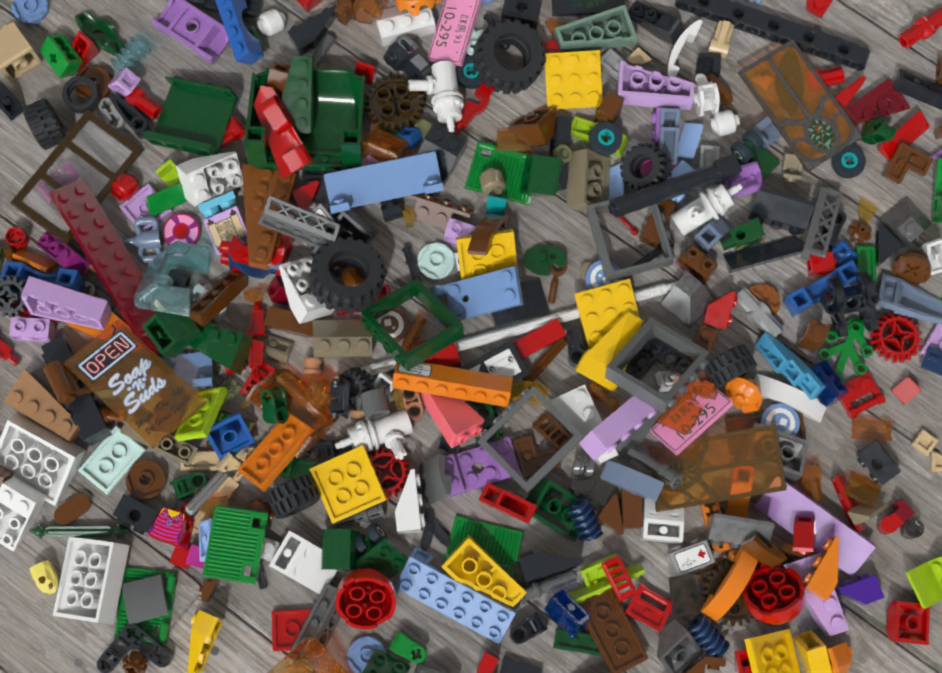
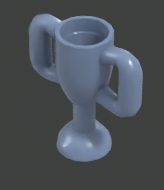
M142 217L136 219L134 222L136 232L134 238L122 239L119 235L125 246L136 245L138 247L137 255L141 262L150 263L161 260L163 240L156 218ZM153 224L152 230L143 232L139 227L140 225ZM144 249H154L157 254L144 256L143 252Z

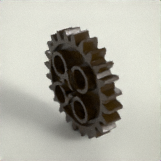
M387 75L386 81L380 78V84L374 82L375 88L369 87L370 93H366L365 110L368 113V118L372 119L373 125L378 123L379 129L384 125L385 131L392 128L393 132L399 127V130L402 132L403 126L410 129L409 123L415 125V119H421L420 113H424L423 107H425L424 94H422V91H409L408 80L405 81L404 75L401 79H398L397 75L394 76V79ZM390 90L394 91L399 117L396 116Z
M725 562L724 568L719 564L717 565L718 571L710 570L712 577L705 576L709 582L702 583L706 587V590L700 592L706 595V598L701 600L702 602H706L710 594H715L716 588H719L735 562H732L731 567L728 562ZM743 591L735 601L737 612L733 614L728 610L721 617L723 625L730 621L731 627L735 626L736 621L739 626H743V620L746 623H750L749 617L756 619L747 609Z

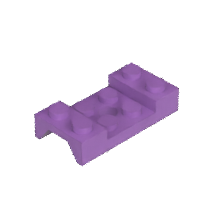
M169 0L167 7L161 15L151 20L154 28L166 36L170 35L196 52L200 58L211 65H214L230 43L222 24L185 0ZM190 24L197 25L194 31L187 30Z
M510 437L491 442L489 445L521 476ZM482 447L445 456V474L451 475V495L446 498L485 487L487 482L495 484L512 478ZM475 463L483 465L484 469L481 473H475L472 470V466Z

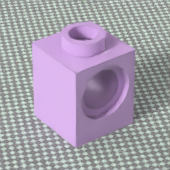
M125 67L116 73L108 87L123 98L132 93L141 79Z

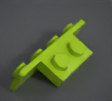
M615 553L579 568L585 586L568 593L573 604L582 603L587 598L593 595H600L605 590L612 588L601 568V564L617 556ZM640 562L626 567L631 579H637L641 574L645 573V569ZM616 564V565H614V566L608 568L609 571H611V570L617 568L618 565ZM619 572V573L613 575L612 578L614 579V578H616V577L622 575V573ZM624 579V580H622V581H620V582H617V583H615V584H616V586H619V585L623 584V582H625L626 580Z

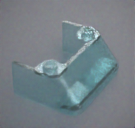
M182 241L170 244L151 260L134 294V305L141 309L190 316V289L172 286L173 280L167 275L171 268L209 273V247L183 243Z

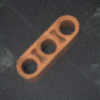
M399 389L410 421L419 422L424 416L419 393L415 392L412 398H406L404 393L407 390ZM413 408H418L421 411L416 417L410 415V410Z

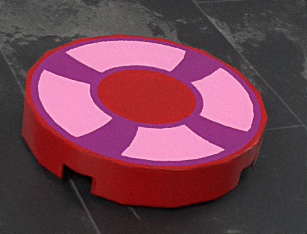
M178 213L166 220L162 235L165 242L172 249L186 251L198 243L201 237V228L193 216L186 213Z

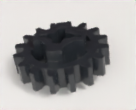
M8 275L7 277H0V312L2 311V316H9L11 318L23 315L22 312L28 311L21 298L27 281H20V276ZM7 295H12V296H16V297L11 298V297H7Z

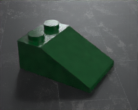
M543 478L526 498L527 501L538 506L532 518L575 542L579 535L576 531L580 527L575 528L573 526L577 520L572 521L570 517L574 513L569 514L567 511L571 508L570 503L578 498L552 481Z

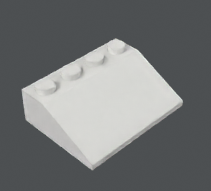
M18 414L7 420L0 438V465L14 472L12 478L16 477L47 496L45 501L56 506L78 470L86 450Z
M69 537L53 616L114 625L129 545Z

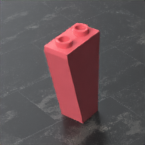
M421 393V401L451 448L464 444L467 440L477 437L482 432L484 418L464 400Z

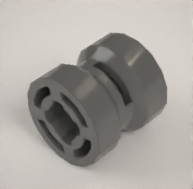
M576 455L572 475L578 476L582 474L587 478H592L595 461L591 458L586 460L582 456Z

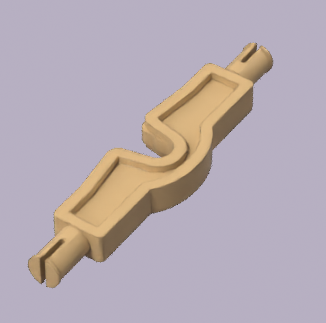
M237 471L232 478L228 477L206 502L227 498L228 502L233 493L239 488L238 482L242 479L243 475ZM201 509L194 517L190 539L195 533L199 534L200 522L213 518Z

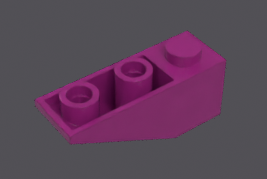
M48 231L36 243L39 248L65 269L78 270L80 275H82L91 265Z

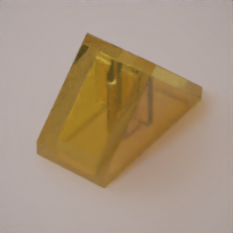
M517 381L512 384L509 401L518 402L522 398L520 396L521 393L527 388L531 389L533 386L547 399L549 388L531 381ZM535 396L526 403L544 407Z

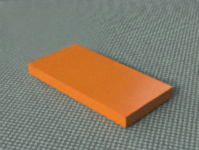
M289 412L287 422L276 424L237 471L265 492L316 431Z

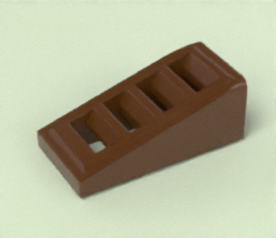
M546 412L532 425L553 448H556L557 452L572 438ZM547 420L548 423L541 429L539 426ZM552 425L554 428L546 434L545 431ZM556 431L560 432L554 439L551 438ZM564 436L565 439L558 445L556 442Z

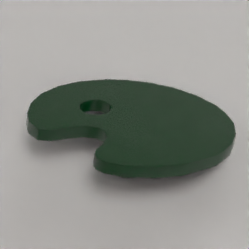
M538 245L525 252L523 263L532 273L548 276L551 274L550 265L553 264L564 268L567 264V258L563 251L557 247ZM555 255L556 258L551 259L550 256Z

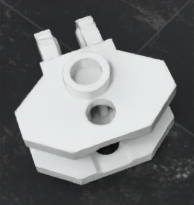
M697 74L695 77L696 83L694 85L693 100L697 116H704V111L711 110L712 114L718 113L720 96L717 84L712 81L708 82L705 75Z

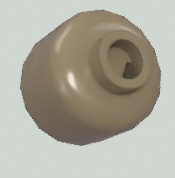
M487 168L481 173L479 181L482 192L488 196L500 195L505 189L502 172L498 169Z

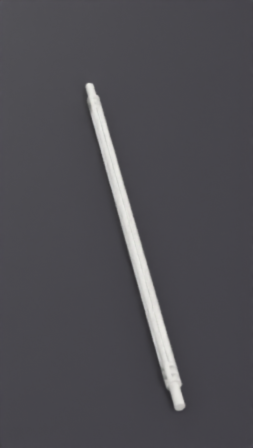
M678 281L668 284L661 283L633 291L635 301L639 302L667 294ZM575 307L455 341L457 352L535 331L558 318L560 323L580 318L578 309ZM392 358L361 367V370L365 369V374L369 373L371 376L378 375L381 371L385 373L395 370L396 361Z

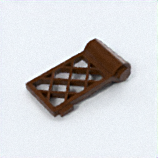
M87 356L65 362L58 360L49 362L44 366L43 371L58 401L70 404L75 400L76 396L108 388V382L115 370L124 372L125 375L127 373L131 374L126 363L122 359L112 367L113 369L110 374L104 373L102 376L108 379L102 383L99 381L92 382L88 377L82 375L83 372L81 370L79 374L70 370L69 367L76 366ZM119 377L113 384L118 381H124V377ZM79 380L89 383V385L80 389L77 383Z

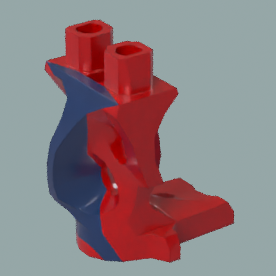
M284 234L281 244L274 250L268 270L249 266L248 245H243L236 236H233L231 242L221 241L219 246V253H222L220 263L228 265L230 272L241 271L245 275L254 278L264 279L269 274L281 276L279 266L288 263L293 248L292 237Z

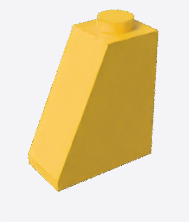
M812 630L793 636L805 673H832L826 645Z

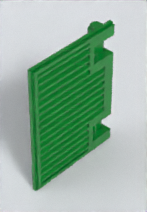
M483 141L478 142L464 189L483 193L479 181L481 173L487 168L498 169L503 174L505 189L496 197L506 198L509 201L529 206L532 195L520 193L525 157L532 154L519 153L508 149L504 150V148L497 147L495 144ZM482 149L491 151L490 157L482 156Z
M215 505L202 577L256 585L269 513ZM254 518L260 519L259 528H252ZM245 566H251L250 576H244Z
M455 515L450 535V545L447 548L444 562L469 534L501 567L508 568L507 573L513 578L524 531Z
M125 566L122 584L162 574V578H168L165 597L170 614L137 622V624L142 626L162 644H167L169 638L167 637L168 628L171 624L176 591L174 588L178 572ZM121 589L114 638L129 624L123 589ZM156 626H161L159 636H155ZM136 628L128 629L130 631L129 636H136L137 638H139L137 641H140V639L145 637L144 634H142V636L139 637L135 633V631L137 630ZM146 639V640L144 641V642H151V643H153L151 640H148V639Z

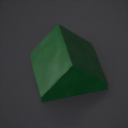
M323 529L321 570L355 571L359 569L356 565V560L359 558V551L356 549V539L360 531L352 529Z

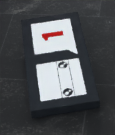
M512 341L460 367V369L513 377L512 384L529 375ZM464 400L469 406H472L475 403H477L474 401Z

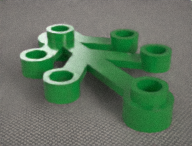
M852 318L848 321V336L844 343L830 349L824 348L818 353V358L822 361H826L831 356L841 353L835 371L828 375L826 379L828 386L831 388H837L843 384L842 373L848 357H850L854 365L855 374L863 375L867 371V366L861 363L853 346L856 339L861 348L860 354L862 357L869 358L873 355V348L868 346L864 339L863 332L865 326L860 319ZM852 325H857L858 330H854L852 328ZM829 331L825 341L832 344L839 336L836 331ZM828 335H833L834 340H829ZM864 349H868L870 354L866 355ZM826 352L827 358L822 357L821 353ZM858 366L863 368V372L858 371ZM834 376L839 378L838 383L833 381Z

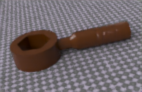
M567 264L562 271L558 272L552 268V265L549 266L550 272L554 277L550 285L548 303L555 304L559 284L558 277L566 273Z

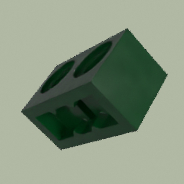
M486 403L470 406L477 413L481 410L488 411L489 417L484 419L482 431L490 429L493 426L492 422L498 417L496 406ZM500 428L487 443L490 444L500 440V436H503L502 429ZM478 436L475 437L477 447L480 446L477 442L480 439Z

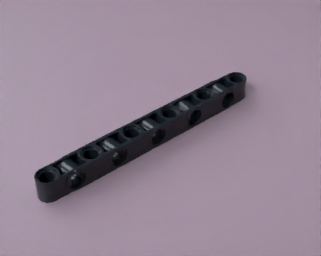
M731 0L675 1V6L678 9L717 23L724 20L729 21L734 25V29L781 45L793 39L802 52L855 70H864L870 55V50L866 47ZM703 2L707 6H701L699 3ZM734 14L740 15L741 18H736ZM768 26H773L776 30H771ZM804 38H808L810 42H806ZM792 44L788 46L790 48L795 49ZM839 50L844 51V52H845V55H844V54H841V53L839 52Z

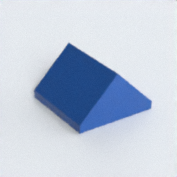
M239 412L213 424L207 437L220 460L229 452L233 454L255 443L243 416Z

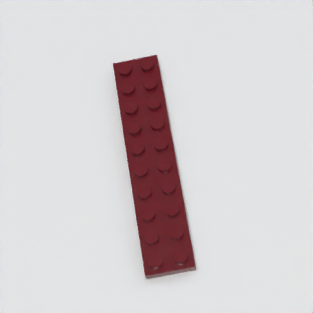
M80 179L51 191L49 194L147 357L150 358L160 353L142 328L155 313L160 312L159 308L153 303L156 296L85 179Z

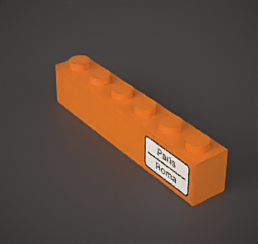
M425 362L407 371L401 364L398 365L396 363L392 388L508 407L513 377Z

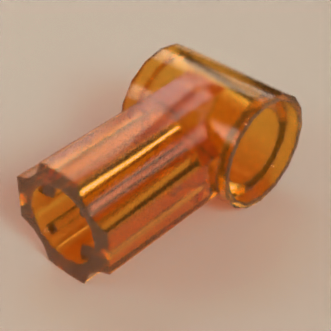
M804 465L803 476L799 479L803 485L804 494L817 503L823 502L820 465Z

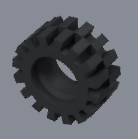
M353 367L339 375L348 380L350 386L351 379H354L359 385V392L354 391L351 386V392L349 393V403L356 404V396L374 389V386L371 385L373 379L369 380L371 375L369 373L365 374L366 370H361V367Z

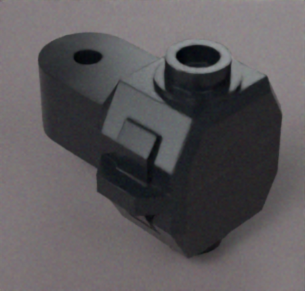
M404 35L396 40L383 56L387 65L391 66L394 71H403L411 80H426V76H431L432 74L430 65L419 55L420 47L408 35Z

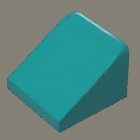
M489 195L486 214H504L507 199Z

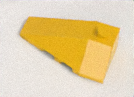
M627 311L611 326V330L604 337L601 336L597 340L598 342L583 354L575 371L614 392L617 385L605 378L606 367L640 330L643 320Z
M469 534L441 566L456 581L464 583L512 607L527 593Z
M199 610L198 613L195 612L191 620L193 626L191 628L187 673L203 672L224 619L203 610Z

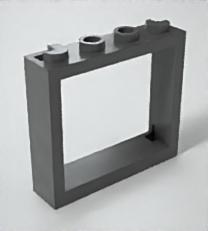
M610 200L586 206V214L606 282L673 265L674 258H676L674 247L669 245V240H671L668 229L665 230L664 213L663 211L660 212L658 208L660 203L649 207L664 258L616 271L612 270L597 214L609 211L608 204Z
M650 318L607 365L605 378L665 414L669 408L675 406L677 398L686 393L688 385L695 383L700 371L706 370V366L710 362L708 360L710 352ZM652 336L657 337L695 360L665 396L622 370Z
M534 386L531 389H525L520 395L522 398L517 403L513 401L506 408L508 412L503 417L499 415L492 422L493 426L489 430L484 429L478 437L480 439L477 441L527 494L584 439V436ZM535 396L573 437L525 482L487 441Z

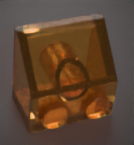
M375 127L362 142L363 153L383 162L404 158L409 141Z

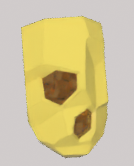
M50 560L40 562L29 568L37 587L43 593L53 594L56 592L58 575Z

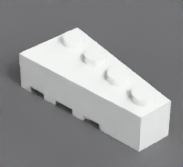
M585 385L549 401L584 438L603 422ZM616 449L610 453L606 451L595 462L600 466L608 460L611 461L617 458L618 453Z

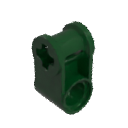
M882 118L868 120L861 134L863 138L860 140L870 145L889 142L894 138L897 130L894 126L887 125Z
M275 386L273 389L267 388L261 391L263 420L267 424H284L289 418L287 394L282 386Z
M194 472L172 480L170 485L173 486L176 493V501L184 500L197 494L210 479L202 472ZM202 476L203 484L196 486V479Z

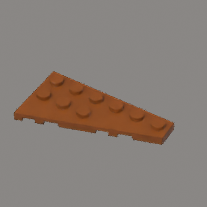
M242 163L249 266L268 270L280 232L258 224V220L264 210L268 196L286 203L290 202L297 174L294 173L282 179L279 170L258 169ZM270 203L269 209L276 212L280 211L278 206Z

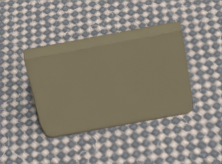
M266 333L264 336L255 337L254 340L265 343L263 358L284 365L288 363L294 343Z
M866 499L849 510L848 514L853 524L857 525L875 517L885 510L888 504Z

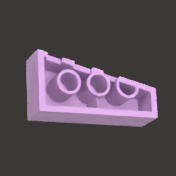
M620 60L616 96L623 99V105L691 110L694 100L693 82L673 76L667 77L657 71L650 72L644 70L641 66L635 65L634 67Z
M30 276L21 294V298L31 315L100 330L105 329L112 311L108 301L103 298H96Z
M633 396L596 426L579 444L595 461L606 451L610 453L618 446L616 444L617 441L621 440L623 442L631 435L630 430L640 428L645 423L643 421L644 418L650 419L658 411Z
M822 553L782 565L781 568L787 569L789 567L795 570L803 580L808 572L811 573L815 567L812 565L818 555L821 556ZM835 589L827 601H822L805 590L804 605L810 611L811 616L824 636H833L849 630Z

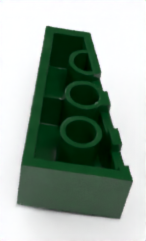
M293 56L281 99L294 122L293 127L297 133L313 132L315 56Z
M195 322L202 333L189 346L241 376L253 339L241 332L210 324L201 326Z

